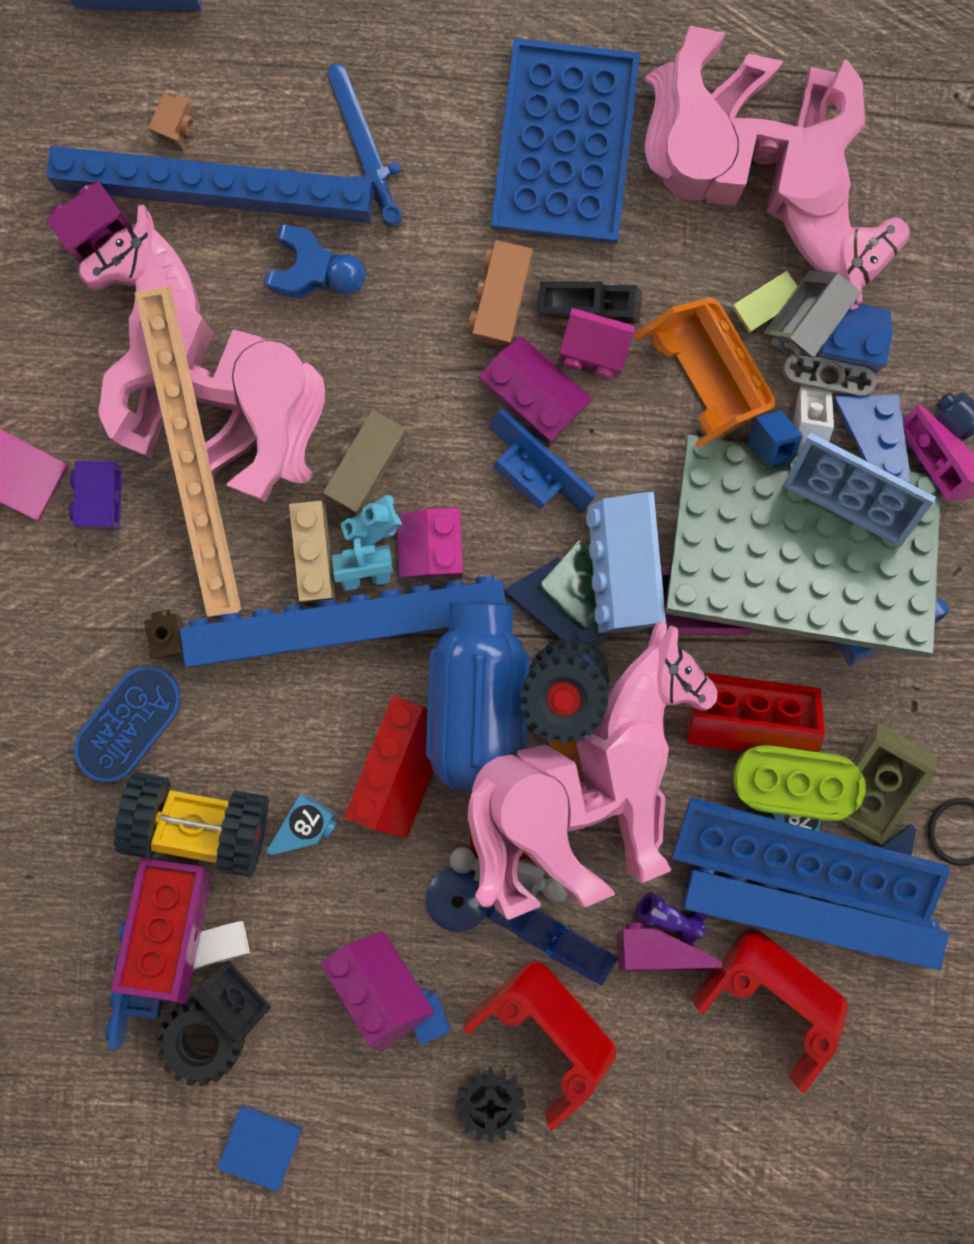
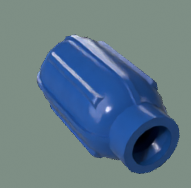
M451 601L449 631L439 639L436 647L430 652L426 755L431 761V768L437 778L449 789L472 793L476 776L486 763L499 756H518L519 750L526 749L527 723L524 720V711L521 712L520 694L525 678L529 673L530 658L529 654L524 650L521 641L513 634L514 604L485 601Z

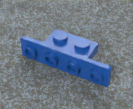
M503 408L497 412L489 427L510 448L495 462L493 468L539 510L559 491L580 511H584L597 496L590 485L571 471L562 459L557 458L548 450L539 438L533 436L525 429L516 417L510 415Z
M126 921L122 923L119 931V941L121 942ZM119 955L117 956V959H116V962H115L114 972L116 971V966H117V962H118V957H119ZM112 992L110 996V1006L113 1007L112 1020H109L105 1032V1038L109 1040L108 1050L116 1051L124 1045L128 1015L157 1019L161 1014L162 1001Z

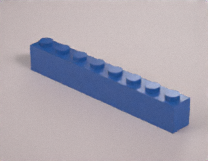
M689 866L680 902L684 909L941 971L949 931L939 927L940 921L931 919L928 927L772 885L748 881L749 879L719 874L715 870L700 866L698 868Z

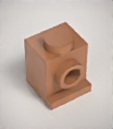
M163 93L148 127L154 139L184 152L186 149V144L183 141L184 135H189L194 124V117L191 112L193 103L181 95L171 97Z

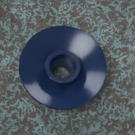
M452 867L438 873L429 884L426 894L427 909L431 918L440 927L449 931L463 932L476 927L486 917L489 907L479 905L474 896L479 888V881L473 880L475 871L458 873ZM460 895L464 898V904L459 907L454 906L452 898Z

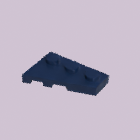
M559 557L504 589V592L516 600L560 639L572 640L577 638L580 639V642L592 644L593 648L609 639L606 633H599L595 615Z

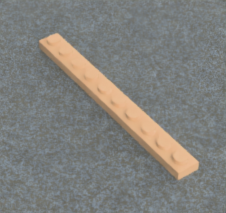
M171 286L134 292L207 617L238 613L241 610L240 600Z

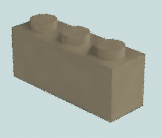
M373 409L369 416L364 414L355 429L358 432L352 444L350 442L345 444L339 455V459L342 460L336 471L330 470L322 484L325 487L323 493L326 497L355 514L362 512V509L367 504L408 435L406 428Z

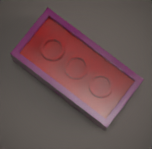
M140 858L111 992L187 1004L213 875L210 870L202 866Z

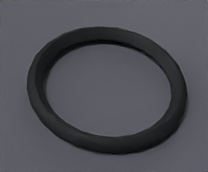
M954 798L941 804L932 814L928 825V838L934 852L942 860L956 866H969L974 864V857L968 859L952 858L940 849L935 838L936 822L946 809L958 804L974 807V800Z

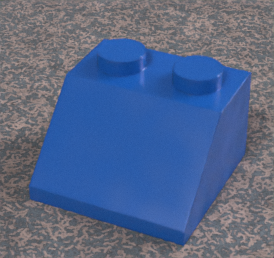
M859 304V308L847 311L815 357L867 367L874 373H877L887 365L893 334L891 313L888 309Z

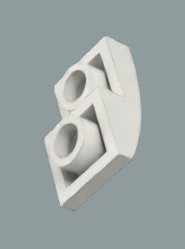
M239 921L202 931L193 971L214 963L226 962L249 954L250 950L244 922Z

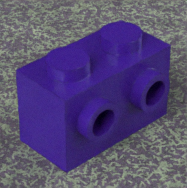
M75 461V469H72L70 473V485L74 489V502H70L69 518L73 521V526L80 529L120 530L122 466L116 462Z

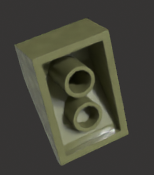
M877 723L853 761L865 779L866 793L864 800L856 811L840 821L883 845L935 773L936 755L884 725Z

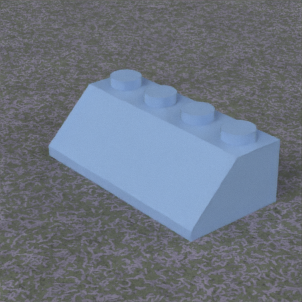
M654 492L604 498L589 505L586 522L590 528L591 543L589 554L593 562L594 575L592 577V587L596 596L595 620L598 624L599 633H633L653 627L658 622L666 623Z

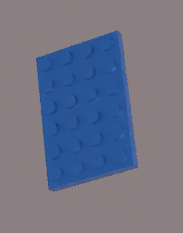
M514 38L491 229L611 244L618 243L640 53Z

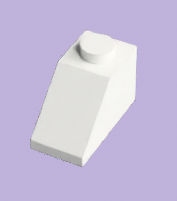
M800 386L793 424L803 435L797 454L800 453L810 433L829 442L834 429L832 392Z

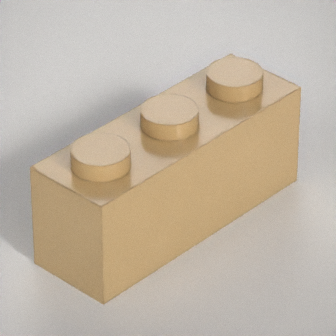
M322 501L289 504L299 601L302 603H312L330 599L336 600L326 505Z

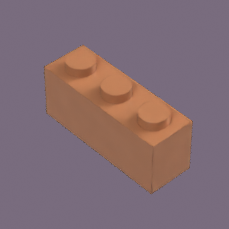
M495 240L493 250L487 249L483 268L488 269L486 281H479L476 299L481 301L478 311L472 310L468 329L473 330V341L506 348L512 343L532 261V248Z

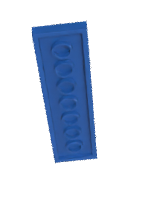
M691 797L689 798L672 851V859L926 927L929 925L950 873L948 865Z

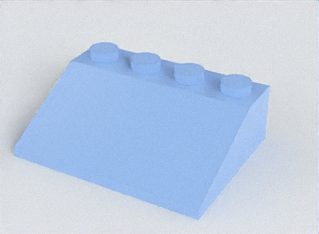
M812 433L809 434L783 485L899 547L903 545L936 498Z

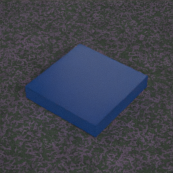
M242 1104L217 1169L278 1192L303 1127Z

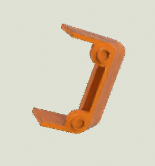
M709 297L671 307L633 335L636 341L652 336L653 345L659 353L667 356L677 355L707 409L701 413L700 426L706 436L695 442L697 448L721 439L753 421L755 417L761 416L775 407V399L725 310L714 298Z

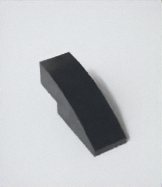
M540 281L537 313L539 315L569 319L571 310L574 308L622 323H639L642 291L637 285H605L602 281Z

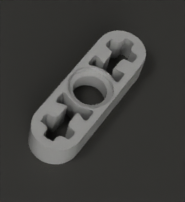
M793 355L790 356L782 366V376L785 381L796 386L830 391L843 396H867L876 386L874 372L863 366L802 355L799 358ZM799 362L801 363V369L810 371L813 365H817L813 373V381L809 380L812 375L811 373L802 372L799 377L794 376L795 371L790 369V367ZM823 368L834 369L837 373L836 383L831 385L824 383L820 377L821 370ZM845 371L848 372L847 379L855 380L859 375L863 376V382H866L867 386L858 390L856 383L848 381L844 384V387H841L845 378Z

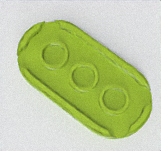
M760 745L744 752L737 760L733 769V786L738 797L749 807L763 812L839 821L851 815L862 805L866 793L865 779L858 767L848 758L834 754Z

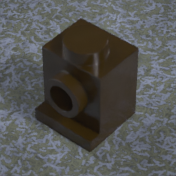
M170 609L151 613L152 619L144 621L150 649V659H161L183 654L180 628H183L181 615H171ZM165 627L168 631V636L162 640L159 638L158 631L160 628Z

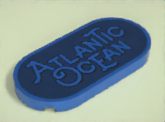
M139 667L130 671L121 679L76 738L74 747L76 762L87 776L97 781L111 782L126 777L136 768L180 710V689L177 681L170 673L161 668Z

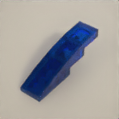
M493 903L486 914L490 920L515 933L520 939L544 951L552 959L601 986L618 960V957L539 908L507 920L495 909Z

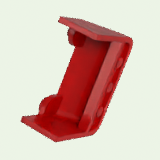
M756 929L747 930L740 935L722 958V968L712 971L691 1000L698 1011L704 1014L723 988L735 997L746 998L751 996L763 984L811 1022L812 1025L803 1038V1046L806 1053L788 1075L797 1089L804 1094L837 1051L849 1012L848 1002L839 992L763 932Z
M533 960L522 966L464 1018L463 1030L469 1034L492 1013L502 1023L509 1026L521 1024L530 1015L573 1063V1066L564 1073L561 1080L564 1095L545 1111L547 1127L553 1131L591 1097L614 1063L617 1052L612 1039L544 962Z

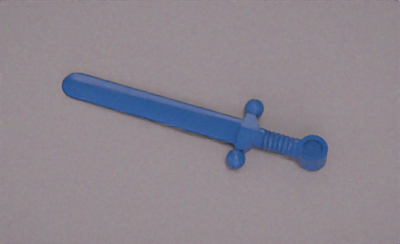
M333 64L328 69V77L366 173L364 176H356L354 178L372 180V185L377 191L383 208L382 215L385 224L390 227H396L402 221V214L400 208L392 200L386 180L391 174L397 175L401 167L396 162H392L389 167H383L348 73L342 64Z

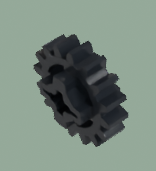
M489 1067L488 1075L483 1076L482 1072L478 1069L476 1070V1079L474 1081L469 1077L465 1078L467 1089H458L457 1095L462 1100L456 1101L455 1109L463 1110L458 1114L457 1120L458 1122L467 1121L465 1125L466 1133L474 1129L476 1131V1140L479 1141L484 1134L488 1135L489 1143H493L494 1135L499 1134V1137L504 1141L506 1140V1130H510L514 1134L517 1132L515 1121H524V1114L519 1110L526 1109V1101L519 1099L524 1095L523 1088L515 1089L517 1084L515 1076L506 1080V1070L502 1069L497 1076L494 1075L493 1067ZM485 1085V1088L478 1095H472L478 1088ZM497 1085L504 1088L509 1095H503L497 1089ZM488 1100H494V1110H488ZM473 1115H478L485 1122V1124H482L479 1121H477L473 1117ZM504 1115H509L507 1119L497 1124Z

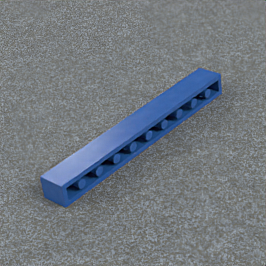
M50 146L46 176L52 185L61 191L79 192L84 186L94 185L99 181L110 196L371 223L374 200L372 180L58 146Z
M495 575L478 577L476 578V584L463 585V580L445 582L444 589L432 590L431 585L412 587L413 593L400 595L399 590L380 592L381 598L368 600L367 594L348 597L349 603L336 605V600L330 599L316 602L317 608L304 609V604L285 606V612L272 614V609L252 611L253 617L240 619V614L220 616L221 622L209 624L208 618L188 621L189 627L180 628L185 667H196L449 629L451 601L506 603L502 580L495 581Z

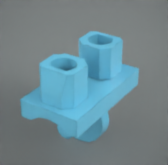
M385 495L375 503H369L355 517L348 518L342 522L341 528L345 539L353 541V539L360 538L364 547L373 545L383 537L389 538L394 535L402 523L394 511L393 497Z
M357 538L353 539L354 549L343 550L341 554L332 555L335 583L340 582L345 591L357 589L360 586V578L372 576L373 583L377 585L389 583L390 572H393L389 545L363 547L361 539Z

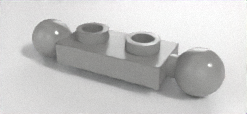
M466 847L455 849L450 856V865L453 870L458 873H467L471 870L476 871L473 880L480 882L479 858H476L474 853ZM518 863V881L535 898L538 891L543 892L544 896L551 902H560L567 897L566 890L554 878H543L545 872L540 868L528 863Z

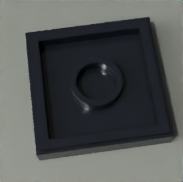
M230 961L222 964L192 994L237 1044L246 1037L271 1009V1005Z

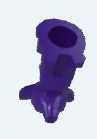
M653 892L646 893L636 908L635 919L639 923L642 922L649 926L657 925L668 931L680 932L681 941L692 947L694 942L699 941L705 935L706 926L703 921L708 917V914L694 912L690 916L685 917L675 907L665 904V899Z

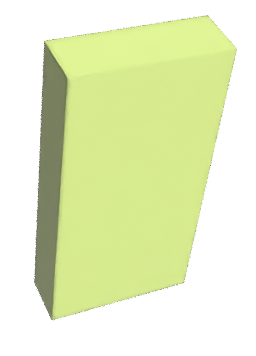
M788 271L735 303L732 308L750 334L775 318L798 286Z

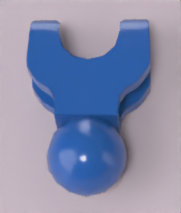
M281 225L278 228L276 237L284 247L297 252V260L293 267L286 271L270 270L267 272L263 284L270 291L300 299L318 289L330 290L331 288L334 292L341 295H352L362 288L365 283L366 270L364 264L358 258L350 254H341L335 257L332 251L322 248L316 237L308 229L290 225Z

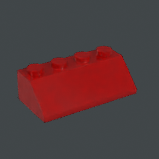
M705 673L717 688L716 702L711 708L704 711L688 706L687 744L743 752L760 745L819 752L825 737L821 688Z
M392 695L344 818L377 831L403 838L408 837L433 774L431 761L426 755L427 707L400 696Z

